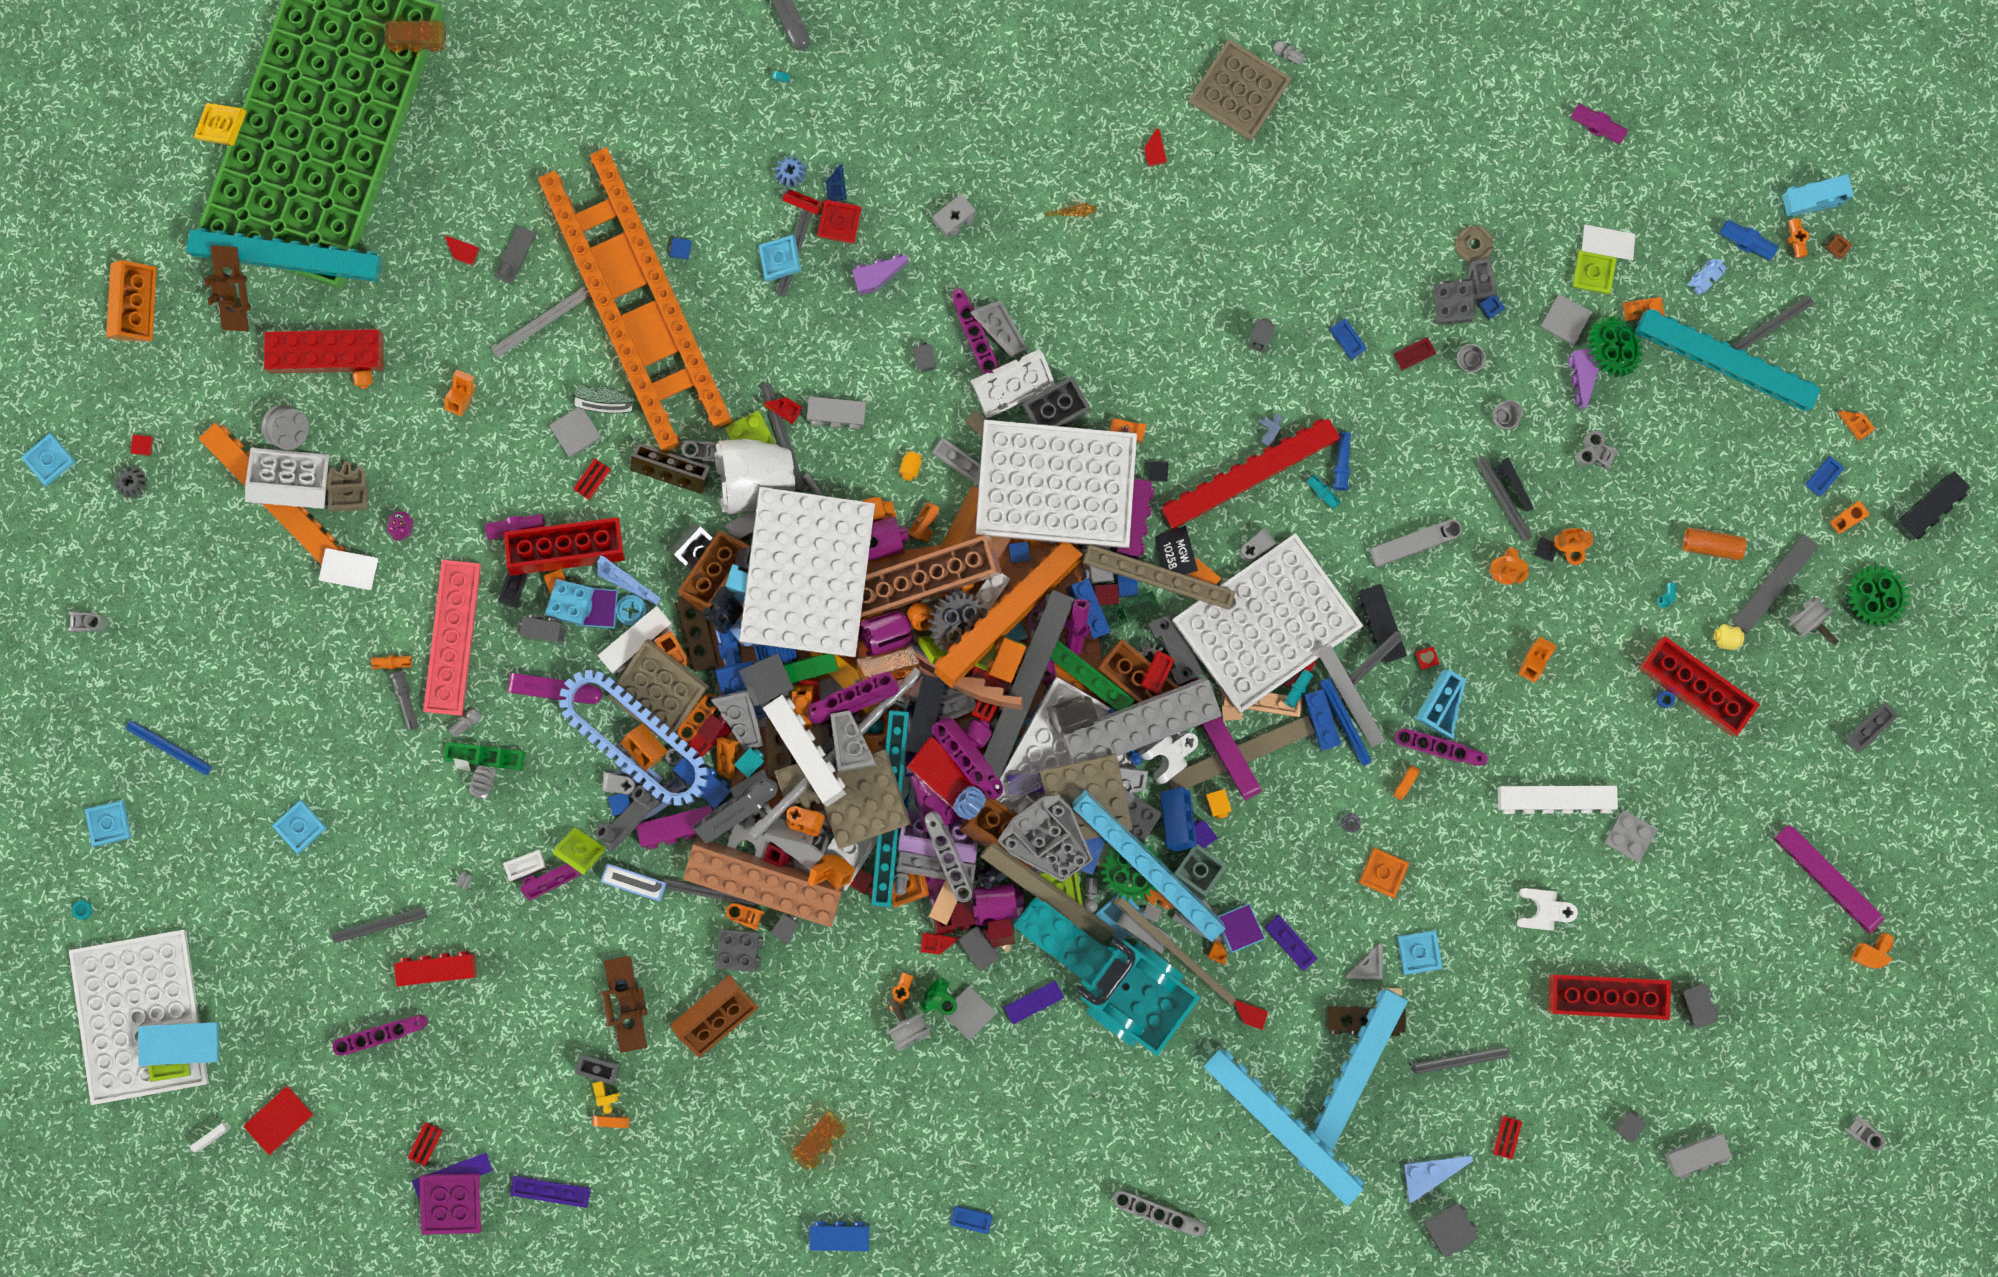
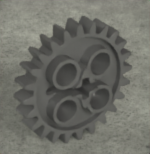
M953 592L952 597L946 595V601L940 599V607L934 605L937 611L930 613L934 616V619L928 620V622L933 624L928 630L934 632L930 637L936 639L934 644L940 645L939 648L949 653L948 650L954 643L958 644L961 641V636L964 635L968 628L971 627L972 631L975 628V623L980 618L984 619L986 617L984 614L988 610L982 608L984 603L979 602V598L973 597L972 594L968 593L966 595V593L960 592L958 595V593ZM969 608V613L965 616V611ZM951 612V617L947 620V615ZM953 631L954 634H953V636L949 639V634Z

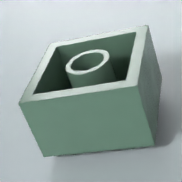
M1197 844V847H1193L1174 875L1203 901L1227 865Z

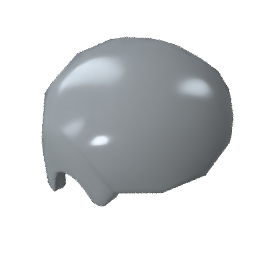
M1466 344L1457 353L1458 365L1468 373L1479 371L1486 362V353L1477 344Z
M1513 400L1500 402L1492 413L1494 424L1504 430H1509L1519 425V421L1523 416L1521 405Z

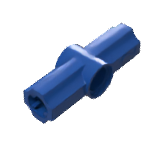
M1729 219L1725 222L1719 234L1736 243L1739 249L1748 253L1753 252L1768 261L1772 260L1778 250V245L1761 237L1758 231L1752 228H1744Z
M731 623L727 625L728 632L726 634L716 631L719 642L718 649L721 659L724 660L725 667L742 663L738 641L730 631Z

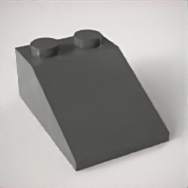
M694 523L669 551L692 571L713 538L698 524Z

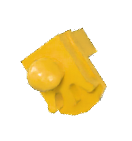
M604 1082L592 1083L597 1106L603 1105V1112L607 1115L611 1114L612 1107L610 1103L618 1101L617 1096H620L621 1093L607 1095Z

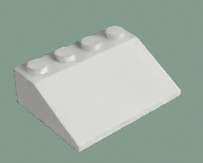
M251 448L245 484V502L324 509L329 455Z

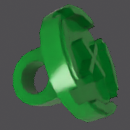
M943 977L935 980L924 993L923 997L925 1000L924 1002L920 1001L919 1008L925 1013L935 1008L943 1015H952L957 1009V1002L947 992L949 982ZM945 1001L953 1003L949 1009L943 1008L942 1004Z

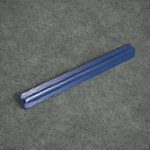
M1329 678L1322 680L1320 685L1324 689L1325 695L1362 766L1370 764L1372 759Z
M129 721L126 730L200 773L204 775L210 773L212 766L134 721Z

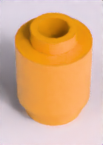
M908 451L904 455L898 472L902 479L907 481L917 479L922 463V456L920 454Z

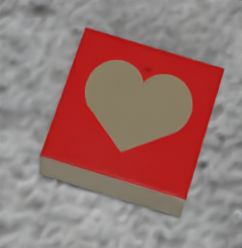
M1434 646L1415 652L1421 671L1440 664Z

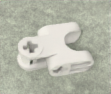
M1184 730L1143 746L1139 750V755L1145 760L1161 755L1162 764L1154 772V779L1157 783L1164 784L1187 766L1184 757L1195 750L1198 745V739L1195 734Z
M1520 889L1519 894L1521 897L1532 899L1536 903L1537 913L1529 919H1518V927L1554 931L1555 921L1572 922L1578 915L1575 905L1567 902H1557V892ZM1567 908L1570 911V915L1566 916L1562 914V911Z

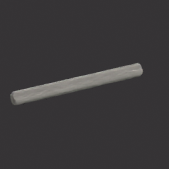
M581 288L492 348L493 353L500 357L590 297L587 288Z

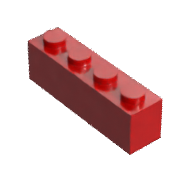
M470 951L458 952V956L450 957V953L438 954L439 958L431 959V955L419 956L418 961H412V957L401 958L400 963H394L396 987L477 978L475 954L470 955Z

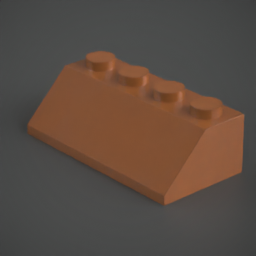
M971 486L939 550L982 536L975 535L979 487Z
M719 530L678 590V594L702 612L706 607L712 610L714 606L711 601L720 587L727 589L725 585L732 564H735L739 548L751 549V546Z
M1123 639L1095 667L1098 672L1135 699L1133 704L1179 687L1168 677L1159 694L1140 686L1151 663Z
M985 795L986 802L984 807L976 817H973L971 820L964 819L959 830L986 848L994 842L1007 851L998 842V839L1012 818L1018 814L996 799H989ZM1018 859L1020 862H1022L1023 864H1025L1027 867H1029V868L1032 867V866L1029 865L1028 863H1026V862H1024V861Z
M728 975L671 1023L670 1026L678 1039L700 1058L759 1007L731 975Z

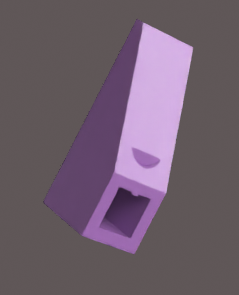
M899 254L893 256L891 260L885 261V259H880L869 266L866 264L856 266V269L852 271L859 296L878 291L909 263L908 256Z
M1591 349L1573 351L1568 358L1569 367L1573 369L1574 374L1571 377L1572 385L1576 387L1577 392L1575 394V403L1579 405L1580 410H1584L1588 406L1599 368H1596L1597 361L1592 362L1594 356L1588 355Z

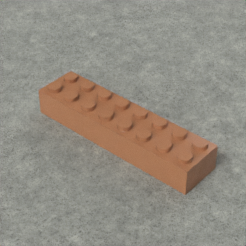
M983 535L866 575L860 621L1002 574L992 538Z
M700 837L696 839L692 846L683 880L831 927L835 920L845 887L843 886L836 890L827 880L811 886L807 882L810 875L808 872L786 865L780 868L764 861V858L712 841L705 844Z

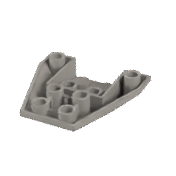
M1044 796L1012 818L998 839V842L1012 856L1061 882L1093 861L1074 812L1061 796Z

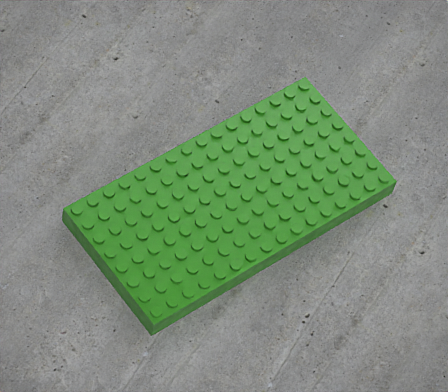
M282 0L242 109L247 111L234 146L228 145L198 228L207 229L211 233L224 231L227 232V235L233 236L235 233L246 235L247 238L261 236L269 241L276 238L283 240L284 243L297 241L305 246L318 244L321 245V248L327 249L329 246L340 248L341 251H347V249L357 250L442 20L444 11L440 5L426 0ZM278 269L342 291L347 278Z

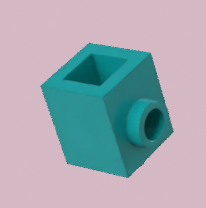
M749 748L734 765L749 778L765 763L763 760L764 755L757 748L754 751Z

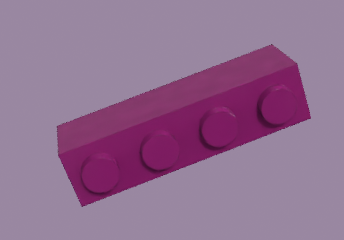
M1134 479L1129 548L1117 547L1118 554L1139 559L1140 554L1144 555L1146 543H1142L1143 536H1147L1149 526L1145 522L1146 517H1150L1152 506H1148L1149 498L1153 499L1155 487H1151V481Z
M709 805L640 823L636 829L641 847L651 850L658 848L660 843L665 842L666 845L677 843L676 839L684 837V840L696 838L693 826L713 812V807Z

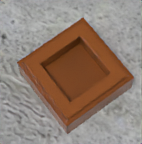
M1838 233L1825 249L1840 260L1852 247V244Z

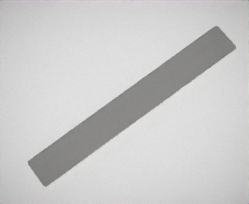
M1332 646L1319 651L1318 654L1370 746L1374 747L1384 742L1385 739Z

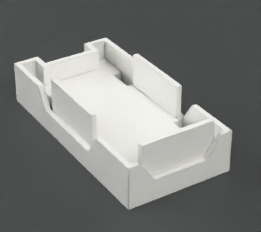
M1040 349L1023 356L1020 362L1014 360L992 370L993 373H986L971 380V384L982 406V411L987 418L1033 398L1055 385L1044 354Z

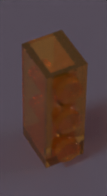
M386 21L385 44L394 52H401L402 49H410L413 52H420L421 49H429L431 52L446 50V26L443 21Z
M912 646L857 660V674L860 681L883 672L891 673L895 680L898 681L904 679L915 667L918 670L920 669L919 660Z
M829 1109L792 1151L790 1156L806 1171L810 1167L814 1169L821 1161L818 1159L823 1152L827 1154L834 1146L831 1144L835 1138L840 1139L846 1133L844 1128L847 1124Z

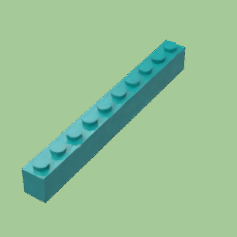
M203 228L190 230L186 252L192 257L212 259L211 245L238 247L239 260L242 264L380 282L383 260L375 252L367 251L366 254H363L354 249L341 251L338 247L329 246L327 249L321 248V245L318 244L305 246L301 242L291 241V243H284L283 240L276 238L269 241L261 236L247 238L244 234L235 233L233 236L227 235V232L224 231L211 233Z
M1648 309L1642 314L1634 334L1804 412L1813 409L1821 388L1816 387L1814 382L1803 381L1794 373H1786L1777 365L1766 364L1762 358L1751 357L1742 349L1730 347V344L1727 342H1718L1707 333L1701 334L1695 331L1696 329L1692 326L1681 325L1678 323V320L1672 317L1666 318L1657 310Z
M889 710L886 750L900 793H902L909 711ZM898 829L879 835L877 838L871 906L891 907Z

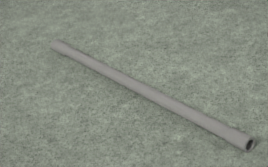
M916 667L899 684V692L883 700L858 725L862 734L909 688L913 687L922 678L923 674ZM835 748L824 758L826 762L830 761L833 764L836 761ZM807 777L796 785L763 819L759 820L748 831L755 840L811 785Z

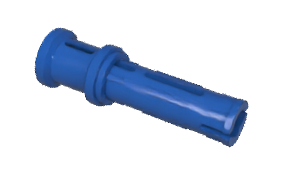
M1340 432L1337 467L1334 469L1335 484L1332 485V489L1348 491L1350 488L1348 486V477L1351 474V470L1348 468L1351 433L1344 432L1343 434V432Z

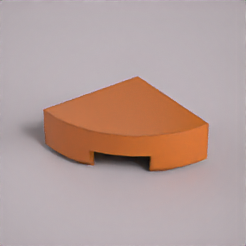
M1215 939L1207 958L1225 965L1227 951L1224 945Z

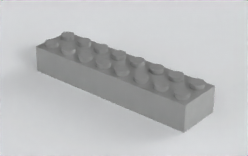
M1204 677L1060 733L1071 763L1115 753L1119 756L1222 715L1210 681Z

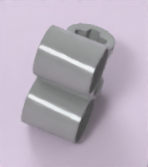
M1593 431L1585 436L1583 440L1585 448L1576 454L1575 461L1581 467H1587L1595 463L1606 470H1611V463L1619 452L1610 446L1604 445L1605 437L1603 433ZM1591 436L1597 439V445L1591 443ZM1583 453L1588 454L1589 462L1583 460Z

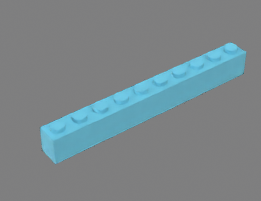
M1084 790L1072 802L1073 809L1211 942L1226 929L1224 922L1087 790Z
M1386 987L1383 991H1379L1375 1000L1377 1004L1374 1009H1370L1367 1015L1369 1020L1366 1026H1362L1358 1033L1360 1038L1357 1044L1353 1043L1350 1048L1349 1054L1351 1056L1349 1060H1345L1341 1066L1340 1071H1342L1340 1078H1336L1331 1088L1334 1090L1331 1096H1326L1323 1102L1324 1109L1322 1113L1317 1114L1314 1120L1316 1125L1313 1131L1309 1130L1310 1134L1313 1132L1321 1139L1320 1143L1324 1147L1328 1146L1332 1150L1408 1002L1406 997ZM1298 1159V1165H1300V1166H1302V1167L1308 1169V1168Z
M1218 1050L1203 1067L1348 1207L1366 1188L1363 1185L1365 1183L1363 1179L1357 1174L1354 1176L1349 1171L1350 1167L1341 1160L1339 1162L1334 1157V1151L1328 1146L1324 1147L1320 1143L1321 1139L1312 1132L1310 1134L1305 1129L1306 1125L1299 1118L1295 1119L1291 1115L1292 1111L1283 1104L1281 1106L1276 1101L1278 1099L1276 1095L1270 1090L1267 1092L1262 1087L1263 1083L1254 1076L1252 1078L1247 1073L1249 1071L1247 1067L1242 1063L1238 1064L1233 1059L1234 1055L1229 1050Z

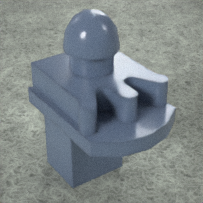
M1276 414L1272 421L1266 417L1263 421L1261 419L1258 420L1259 423L1269 428L1261 441L1267 446L1271 445L1282 428L1279 426L1283 420L1281 414Z

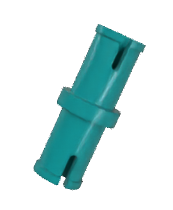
M1315 474L1306 482L1318 494L1317 497L1319 499L1322 498L1332 510L1341 503L1330 491L1331 488L1325 486Z
M1304 669L1302 670L1297 681L1291 685L1292 689L1284 700V704L1295 708L1301 695H1304L1306 692L1305 688L1313 677L1312 673Z

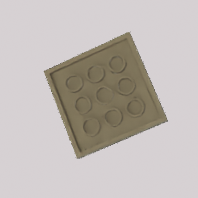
M1228 39L1193 92L1188 103L1252 142L1292 78Z
M647 639L613 689L617 685L624 688L626 692L622 697L627 692L635 698L631 705L636 700L644 705L640 712L642 713L645 708L651 711L653 715L649 720L651 721L654 716L658 717L662 721L658 727L659 729L663 724L672 729L667 734L669 736L672 732H678L679 727L689 716L708 688V685L651 640ZM609 694V699H611L614 703H616L619 707L625 710L628 714H630L641 724L643 723L652 733L658 736L666 744H669L655 731H653L648 725H646L641 719H639L634 713H632L628 708H626L621 702H619L614 696Z
M887 750L872 754L877 766L838 772L837 767H835L836 771L833 773L836 778L840 777L846 785L843 788L846 795L828 807L825 805L824 807L838 849L911 824Z
M1116 753L1040 770L1045 796H1061L1072 808L1085 840L1101 837V835L1073 809L1072 802L1084 790H1087L1125 828L1133 830Z

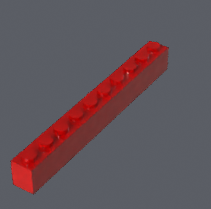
M1321 418L1317 420L1310 429L1302 428L1296 432L1297 436L1293 438L1288 436L1279 441L1280 445L1267 447L1263 450L1264 453L1258 457L1256 454L1246 459L1247 463L1243 465L1238 463L1229 468L1230 472L1217 474L1210 483L1202 482L1196 486L1197 490L1193 492L1188 490L1179 495L1180 499L1176 501L1171 499L1165 502L1161 513L1170 529L1174 530L1337 442L1340 437L1330 419L1323 420Z

